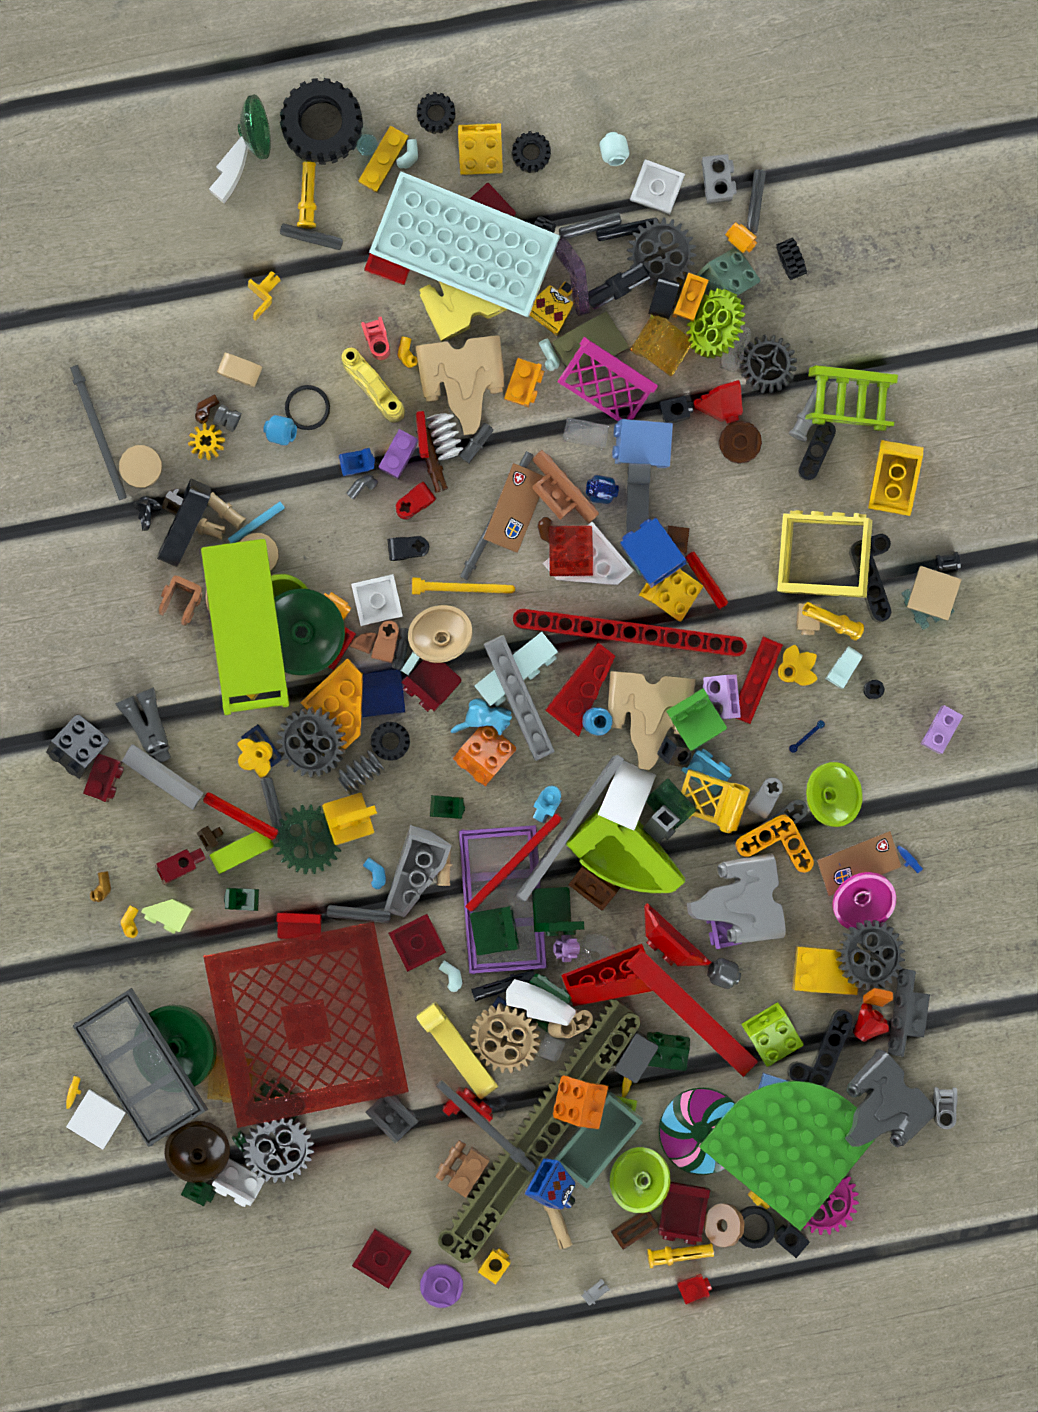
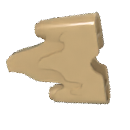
M500 336L471 338L466 341L465 346L461 349L452 348L448 342L416 346L420 380L426 402L439 401V396H441L440 384L443 383L446 388L449 407L459 419L464 436L474 435L480 427L485 390H490V394L502 393L503 388H505Z
M610 671L608 712L612 716L613 723L611 728L622 729V725L625 724L626 713H630V738L637 751L638 769L650 770L656 764L659 757L657 754L670 728L674 729L673 734H679L669 718L667 710L694 694L696 679L664 676L658 683L650 684L646 681L643 674Z

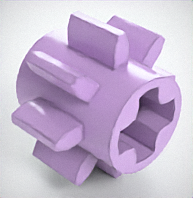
M562 935L561 939H556L553 945V952L557 959H562V962H571L573 958H577L580 952V945L576 938H571V935Z

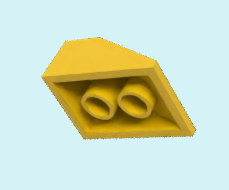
M881 440L868 505L869 509L911 516L924 447Z
M796 946L793 990L857 995L858 993L855 983H848L849 977L845 978L842 976L845 970L838 969L843 963L836 960L842 954L837 952V949ZM858 952L854 955V962L859 960Z

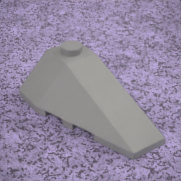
M410 825L384 911L405 917L419 900L420 895L427 886L429 887L433 882L434 877L445 866L451 844L429 830Z

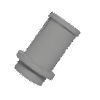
M602 1279L588 1291L584 1290V1294L581 1295L589 1306L592 1303L595 1305V1301L610 1290L607 1285L602 1287L605 1284Z

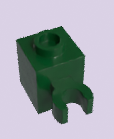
M209 1181L201 1183L187 1182L181 1196L205 1206L207 1202H212L216 1191L213 1190V1183Z

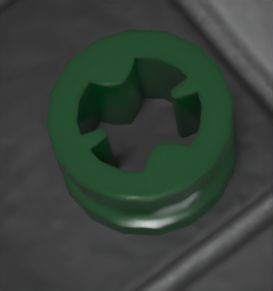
M240 1130L238 1136H233L232 1139L237 1147L244 1152L246 1150L243 1148V1143L248 1142L245 1140V1134Z

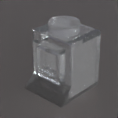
M545 1033L536 1056L557 1064L566 1041H560Z

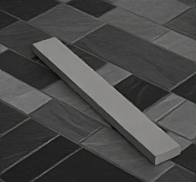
M615 755L610 759L516 894L519 900H527L624 761L622 757Z

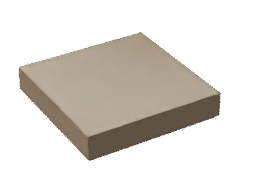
M920 566L907 608L948 621L962 579Z

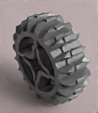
M765 334L762 337L763 342L758 337H755L756 345L749 341L747 345L750 350L743 348L742 352L747 356L739 357L741 362H745V364L739 365V369H746L741 374V377H750L746 381L747 385L752 381L755 382L752 389L756 390L758 385H761L760 391L764 393L766 387H768L769 393H773V386L780 391L782 389L780 383L787 386L789 382L786 378H794V375L789 371L794 372L797 370V367L791 365L797 362V358H790L795 351L790 350L787 352L790 344L786 343L783 347L781 345L783 338H780L777 343L774 342L775 335H772L770 341H767V335ZM763 347L773 348L768 355L755 353V351ZM778 351L784 357L785 369L776 361ZM771 355H773V358L771 360V365L773 367L771 368L769 366V368H766L765 372L763 373L762 371L765 368V363L763 362V360L767 361V359H770ZM751 359L755 360L760 366L758 376L751 369ZM769 372L781 375L775 380H763Z

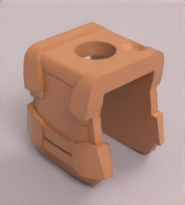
M175 575L169 586L165 585L161 597H163V600L159 606V614L163 616L176 588L193 594L181 620V624L186 626L194 615L195 607H198L203 597L202 589L199 585Z

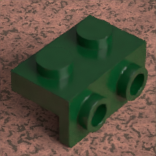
M647 1032V1039L658 1045V1049L648 1066L686 1071L690 1051V1038L682 1035Z

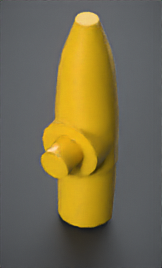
M78 1076L73 1077L66 1100L67 1109H70L76 1095L81 1094V1090L78 1088L81 1078Z
M624 1077L622 1083V1097L624 1098L628 1094L632 1083L626 1077Z

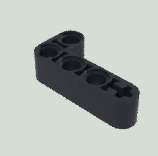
M192 478L190 479L184 492L183 501L158 552V560L178 567L211 496L210 486Z
M885 534L871 536L869 567L872 569V575L868 577L867 598H864L872 620L878 623L889 619L892 613L874 557L887 552L891 546V541ZM876 539L884 540L886 546L883 550L875 547ZM862 540L855 542L849 549V555L858 582L860 578L861 557L854 553V548L862 546ZM871 586L878 588L879 596L877 598H873L868 594ZM880 599L883 600V602L879 603L880 609H885L886 613L883 614V618L880 615H876V611H878L877 604L873 606L871 602H876Z
M838 1009L832 1014L812 1066L798 1061L792 1062L788 1066L787 1073L793 1081L813 1083V1077L821 1074L824 1078L821 1086L827 1087L853 1022L852 1015L843 1009ZM845 1014L847 1022H842L840 1029L844 1030L843 1033L832 1029L833 1026L837 1028L839 1026L837 1017ZM832 1034H838L840 1038L839 1043L836 1045L829 1044L828 1039ZM824 1054H829L832 1058L831 1063L826 1066L822 1065L820 1062L821 1057ZM801 1066L804 1071L803 1075L798 1078L792 1075L793 1068Z

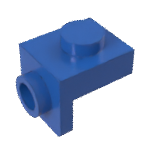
M370 448L338 455L343 476L366 473L374 469L375 458Z

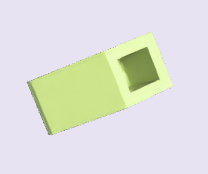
M171 899L143 908L141 912L145 914L144 918L154 924L159 921L164 924L163 928L175 934L176 931L182 932L193 908L176 899Z

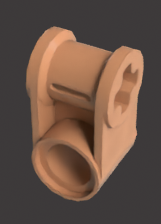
M385 621L381 624L371 658L392 663L399 634V628L395 622ZM392 624L395 633H391L390 637H388L383 628Z

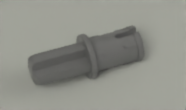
M483 423L475 435L469 438V443L458 456L470 464V461L480 448H484L482 445L493 432V428L487 423Z

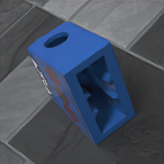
M543 1158L525 1195L548 1208L560 1210L564 1206L571 1208L575 1204V1198L571 1195L575 1187V1181L558 1160Z

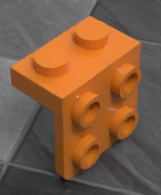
M492 726L479 727L453 757V760L457 762L459 767L469 772L477 782L486 786L514 754L516 747L502 734L498 735L497 730Z
M563 1075L558 1086L553 1117L579 1127L599 1129L608 1086L584 1082Z

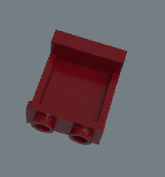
M670 1181L669 1191L663 1201L658 1234L662 1235V1239L675 1241V1238L684 1239V1243L696 1245L697 1241L702 1242L707 1202L710 1196L709 1188Z

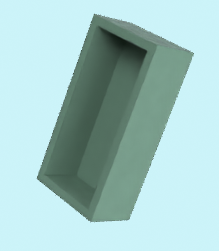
M609 1091L606 1095L599 1129L579 1127L554 1157V1160H558L569 1175L588 1189L641 1126L643 1118Z

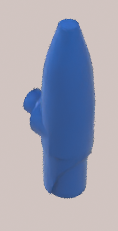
M901 846L897 847L905 860V867L911 866L916 873L923 870L917 860Z

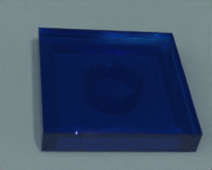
M401 670L363 674V717L406 713L403 683H401Z

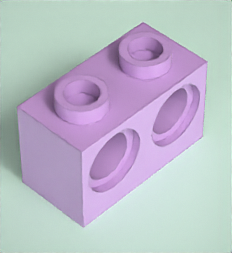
M737 675L704 677L703 688L722 720L741 718ZM718 683L721 686L720 691L718 690ZM720 705H722L723 707L722 713L720 711Z
M945 705L941 706L921 745L938 754H943L963 715Z

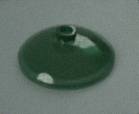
M253 94L249 95L244 101L240 113L238 133L240 137H243L246 146L254 156L264 160L270 155V128L264 106L260 98Z

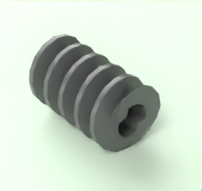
M370 750L367 751L369 758L363 755L360 756L361 763L353 760L354 768L346 765L347 773L341 769L339 770L340 777L338 780L349 795H352L351 787L358 791V783L365 786V778L372 781L374 780L372 773L380 776L379 768L385 770Z

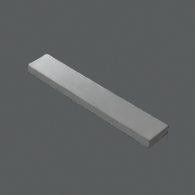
M502 635L484 643L483 645L534 760L537 761L554 753L553 746L505 637Z

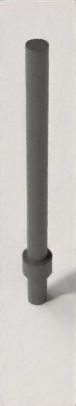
M443 1080L437 1084L436 1087L510 1154V1158L516 1163L519 1162L530 1173L534 1171L536 1166L525 1156V1152L511 1144Z

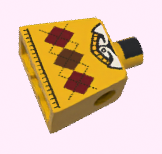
M566 281L563 282L558 290L549 285L536 297L529 316L558 336L574 306V303L568 299L574 291V287Z

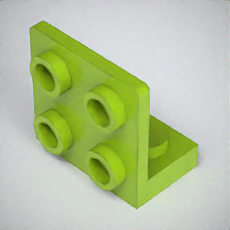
M778 1002L741 1024L766 1067L803 1046L800 1037Z

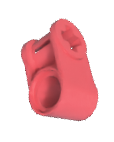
M382 316L372 322H361L373 357L377 360L387 359L390 355V346ZM382 344L386 346V350L380 354L374 351L375 347Z

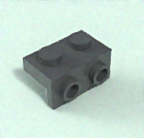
M389 1090L365 1112L394 1143H397L418 1122L413 1111L405 1108L401 1104L400 1098Z

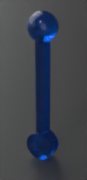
M819 720L817 725L796 744L789 746V751L795 753L798 747L819 728L825 727V722Z

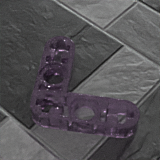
M561 238L557 243L555 253L570 274L575 312L578 316L590 313L585 266L567 239Z

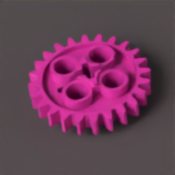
M850 1176L843 1178L829 1195V1198L826 1199L833 1216L829 1217L824 1204L820 1206L824 1211L822 1218L815 1219L812 1216L803 1229L810 1226V1232L813 1233L817 1228L819 1235H822L823 1230L826 1229L827 1233L831 1235V1228L839 1232L838 1225L841 1224L847 1227L845 1220H853L849 1215L850 1212L857 1213V1210L852 1206L859 1204L857 1200L853 1199V1197L859 1195L858 1192L852 1191L856 1184H848L851 1179ZM836 1199L843 1200V1207L840 1210L832 1208V1203Z

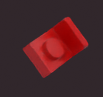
M701 1273L677 1283L685 1304L705 1296L706 1298L710 1297L708 1291L712 1290L708 1278L703 1279Z

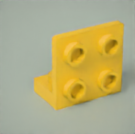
M501 123L458 125L460 174L502 173Z
M678 569L652 588L646 583L639 596L655 604L681 622L702 590L703 585L681 569Z

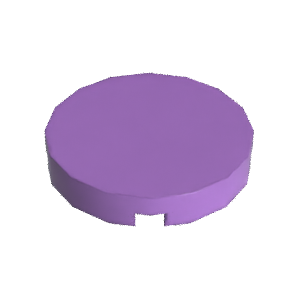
M436 1264L424 1272L420 1281V1291L430 1305L437 1308H446L460 1299L463 1292V1279L453 1266Z

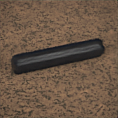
M654 218L597 229V240L605 241L633 235V232L639 234L638 226L640 225L645 229L647 228L646 221L653 225Z

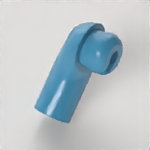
M368 857L363 866L372 872V887L381 889L386 883L385 869Z

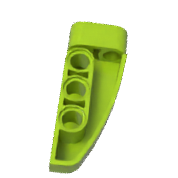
M601 806L579 826L566 842V845L580 859V863L584 867L613 885L638 892L671 893L685 883V877L660 844L643 830L644 826L639 820L634 830L598 815Z

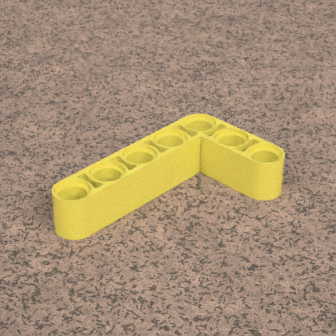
M436 1002L416 1016L427 1033L430 1032L481 1100L498 1088L495 1080Z

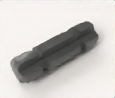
M400 628L398 635L400 638L397 640L394 653L395 659L392 662L393 669L402 670L405 662L403 660L406 658L409 645L408 628Z

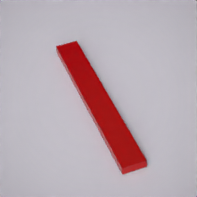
M642 949L626 964L741 1076L744 1077L758 1063L740 1043Z

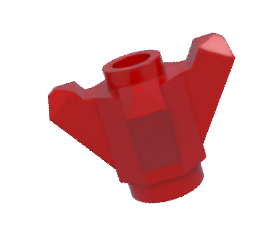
M866 1003L861 1005L858 1020L853 1029L855 1036L864 1042L874 1036L887 1033L889 1030L886 1018H883L879 1011L872 1010L871 1004Z

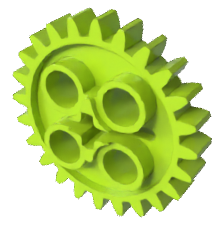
M717 288L716 291L710 290L709 295H703V301L699 305L694 322L687 323V326L691 327L686 332V334L691 335L688 342L692 343L691 349H694L695 353L708 359L709 357L715 359L716 356L721 358L723 353H729L728 347H735L734 340H740L737 335L738 333H743L740 326L744 325L745 322L741 318L746 313L741 312L744 305L740 304L741 299L737 298V294L726 289L721 290Z

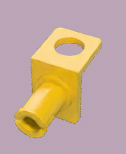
M270 272L260 284H256L251 279L248 281V288L264 301L253 314L255 321L272 304V297L269 295V292L281 281L277 275L274 277V272Z

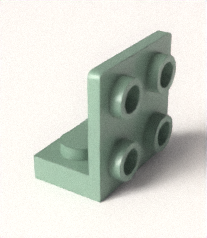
M736 247L708 262L696 273L697 276L709 280L706 286L708 292L710 290L716 291L717 288L721 290L726 289L737 294V296L761 281L742 252Z

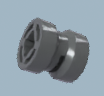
M221 404L215 414L213 424L223 425L228 431L234 432L242 413L236 410L231 411L227 406Z

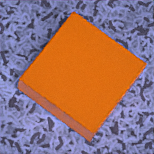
M877 988L863 995V1003L880 1007L893 1000V992Z

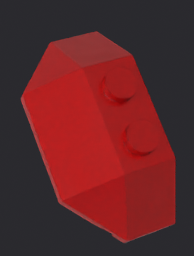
M648 903L644 905L645 937L649 939L646 943L654 951L660 949L664 953L662 958L670 966L674 963L677 966H702L711 963L706 956Z

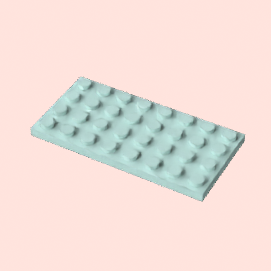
M400 171L369 253L529 317L560 235Z

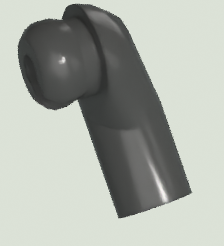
M372 475L359 478L347 491V495L355 499L366 486L373 490L377 486L378 481Z

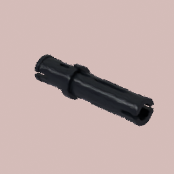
M531 969L517 975L513 973L505 979L472 988L475 1002L506 992L514 979L529 983L535 975L534 970Z

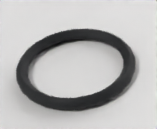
M303 385L295 388L288 395L285 402V413L287 418H291L294 421V425L301 430H314L323 425L328 419L330 402L327 395L320 388L312 385ZM306 389L318 392L323 397L326 405L324 417L318 423L310 426L298 424L292 418L289 410L290 401L297 392Z

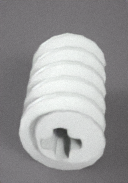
M441 413L426 418L427 421H433L428 425L429 429H436L431 433V437L437 438L433 441V445L440 446L435 452L443 454L438 458L439 461L455 457L463 450V447H456V444L461 442V440L453 438L458 434V431H451V428L456 425V423L449 422L454 417L453 414Z

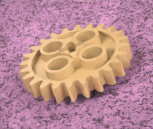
M499 1003L497 1010L491 1005L489 1012L483 1010L481 1013L482 1017L478 1016L476 1018L477 1023H474L472 1029L475 1031H472L470 1037L476 1039L472 1040L471 1045L477 1046L474 1053H481L479 1061L487 1060L485 1063L486 1067L491 1063L493 1064V1071L500 1067L501 1073H504L506 1068L512 1073L514 1067L520 1071L523 1067L522 1064L527 1067L530 1063L529 1060H534L536 1057L534 1053H538L540 1049L537 1045L541 1043V1040L536 1037L541 1032L534 1030L538 1023L531 1024L532 1018L525 1017L526 1010L520 1013L518 1012L519 1008L515 1007L512 1010L511 1006L508 1005L503 1009V1006ZM494 1022H501L504 1028H498ZM520 1029L524 1036L517 1035L514 1030ZM487 1041H494L497 1047H491ZM508 1049H514L517 1052V1055L510 1054L508 1052Z

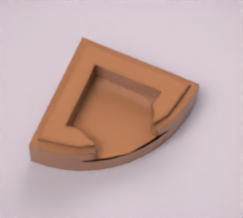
M361 634L352 641L350 647L370 654L378 634Z

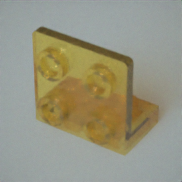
M651 315L629 351L637 356L646 358L668 376H673L692 343L688 342L689 336L668 320Z

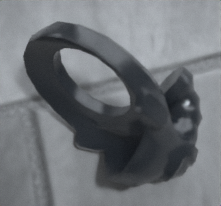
M143 496L134 503V508L140 512L138 519L141 520L142 531H148L150 528V505H152V509L155 511L161 510V504L155 499L149 498V496Z

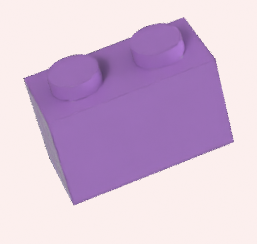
M399 429L382 459L379 469L399 480L418 445V439Z

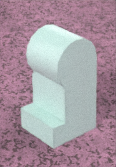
M848 646L825 679L843 689L863 655Z

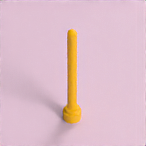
M412 577L413 595H420V593H425V591L515 592L513 585L425 582L420 577Z

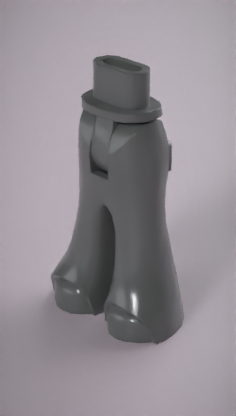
M154 687L136 694L145 712L148 726L142 717L134 696L115 703L134 728L143 748L149 756H152L159 763L170 759L171 756L168 751L170 746H168V739L159 716Z

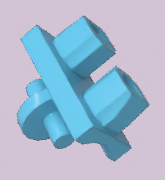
M548 786L544 791L542 790L533 806L537 808L533 816L534 819L545 823L549 815L553 817L562 801L560 800L561 791L559 788Z

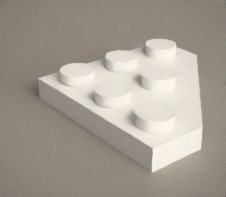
M593 522L589 523L543 563L552 576L559 581L618 585L634 571Z

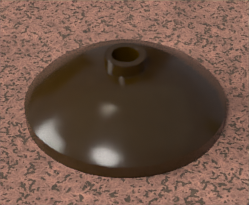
M205 1121L188 1122L173 1131L168 1137L164 1151L166 1164L175 1176L184 1181L192 1183L209 1181L217 1177L227 1166L230 1158L229 1141L225 1133L212 1123ZM196 1156L202 1157L200 1160L194 1159Z

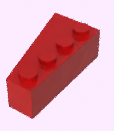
M642 943L562 974L563 982L568 994L571 996L573 1006L653 991L626 965L640 949L645 952Z

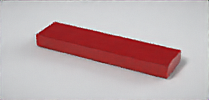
M764 636L762 637L739 693L741 718L735 719L751 724L783 644Z

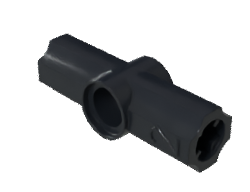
M640 262L623 273L615 274L605 280V283L590 290L586 293L587 300L593 309L596 310L613 299L617 300L631 292V289L648 281L651 278L649 271L643 262Z

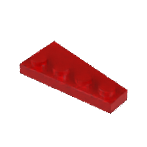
M597 642L544 709L578 737L583 727V716L587 710L591 709L615 655Z

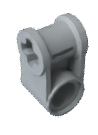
M774 777L766 779L752 798L747 809L766 820L782 792L783 786L781 781ZM774 781L777 782L776 787L778 791L769 793L767 784H772Z
M934 1087L935 1123L940 1128L951 1129L956 1124L957 1088L941 1090L938 1087ZM941 1096H950V1098H941ZM944 1113H948L951 1118L947 1125H943L940 1122V1117Z

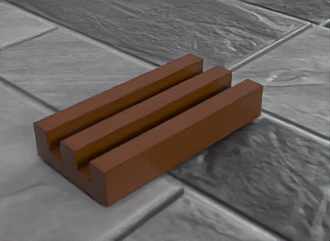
M649 1211L637 1213L613 1229L611 1233L622 1250L659 1227ZM644 1215L648 1216L646 1219H644L631 1229L627 1230L620 1236L617 1234L618 1232L628 1227ZM651 1221V1226L623 1243L622 1240Z

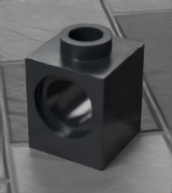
M685 396L659 403L664 423H676L690 419V413H693L691 401H686ZM673 405H680L683 413L674 415L671 412V407Z
M665 736L657 754L668 765L688 768L697 749L690 751L683 738Z
M789 1222L786 1226L782 1224L775 1233L777 1235L775 1238L776 1242L795 1258L810 1243L809 1239ZM791 1233L795 1234L797 1237L795 1243L787 1244L785 1237Z

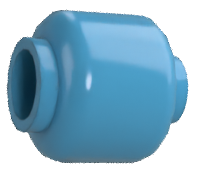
M274 415L269 421L265 422L263 431L266 433V438L269 442L288 445L296 437L297 426L294 425V421L291 418Z
M600 707L587 710L582 719L584 729L589 734L597 736L606 734L611 729L613 723L610 713Z

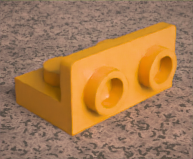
M517 358L504 400L529 408L530 402L534 403L538 391L535 390L537 382H542L545 371L541 370L542 364H535Z

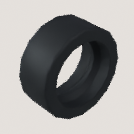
M748 1206L742 1209L740 1213L743 1216V1220L749 1215L754 1214L763 1217L767 1223V1231L758 1240L748 1239L743 1234L739 1238V1242L745 1247L752 1249L768 1245L775 1234V1222L771 1214L759 1206Z

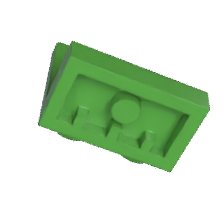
M704 688L667 710L669 718L690 751L727 730V726L713 706Z

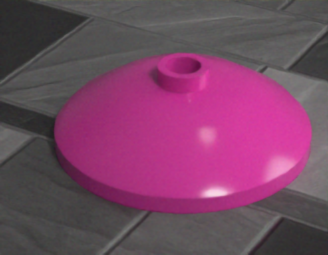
M872 872L856 874L845 880L837 889L832 903L834 915L838 922L847 929L850 926L857 929L856 923L860 922L864 925L865 920H869L871 924L873 920H877L880 924L888 920L896 906V892L891 882L880 874Z

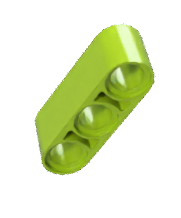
M255 831L210 854L209 857L219 875L273 848L274 844L271 839Z

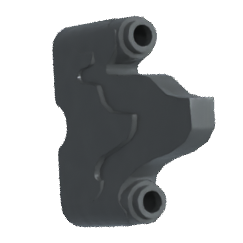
M878 1050L847 1085L846 1091L853 1098L860 1097L865 1092L867 1093L863 1102L856 1109L852 1128L845 1137L852 1147L865 1145L879 1135L888 1132L891 1133L890 1142L895 1147L904 1146L936 1115V1108L919 1088L911 1089L905 1085L904 1071L883 1050Z

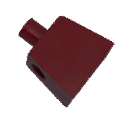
M201 848L190 853L188 849H185L156 863L155 868L163 884L166 885L196 870L195 864L206 860ZM184 859L187 862V866L182 868L178 862Z

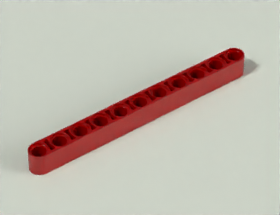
M519 609L513 615L514 625L524 630L730 657H739L747 649L746 641L737 636L531 609ZM520 613L528 615L529 621L527 624L521 625L516 621ZM541 616H547L550 619L548 627L543 628L539 626L538 619ZM562 619H569L572 626L569 630H562L560 628L559 622ZM588 621L593 625V630L590 633H584L581 630L583 622ZM606 624L612 625L614 627L613 635H604L602 627ZM632 627L636 632L635 637L632 639L626 638L623 633L624 629ZM654 630L657 634V639L653 642L648 641L645 638L646 631ZM669 633L677 634L678 642L676 644H669L666 637ZM695 635L699 638V646L691 647L688 644L690 636ZM713 638L719 639L721 648L713 650L709 645L710 640ZM732 642H740L743 647L742 651L739 653L733 652L731 649Z

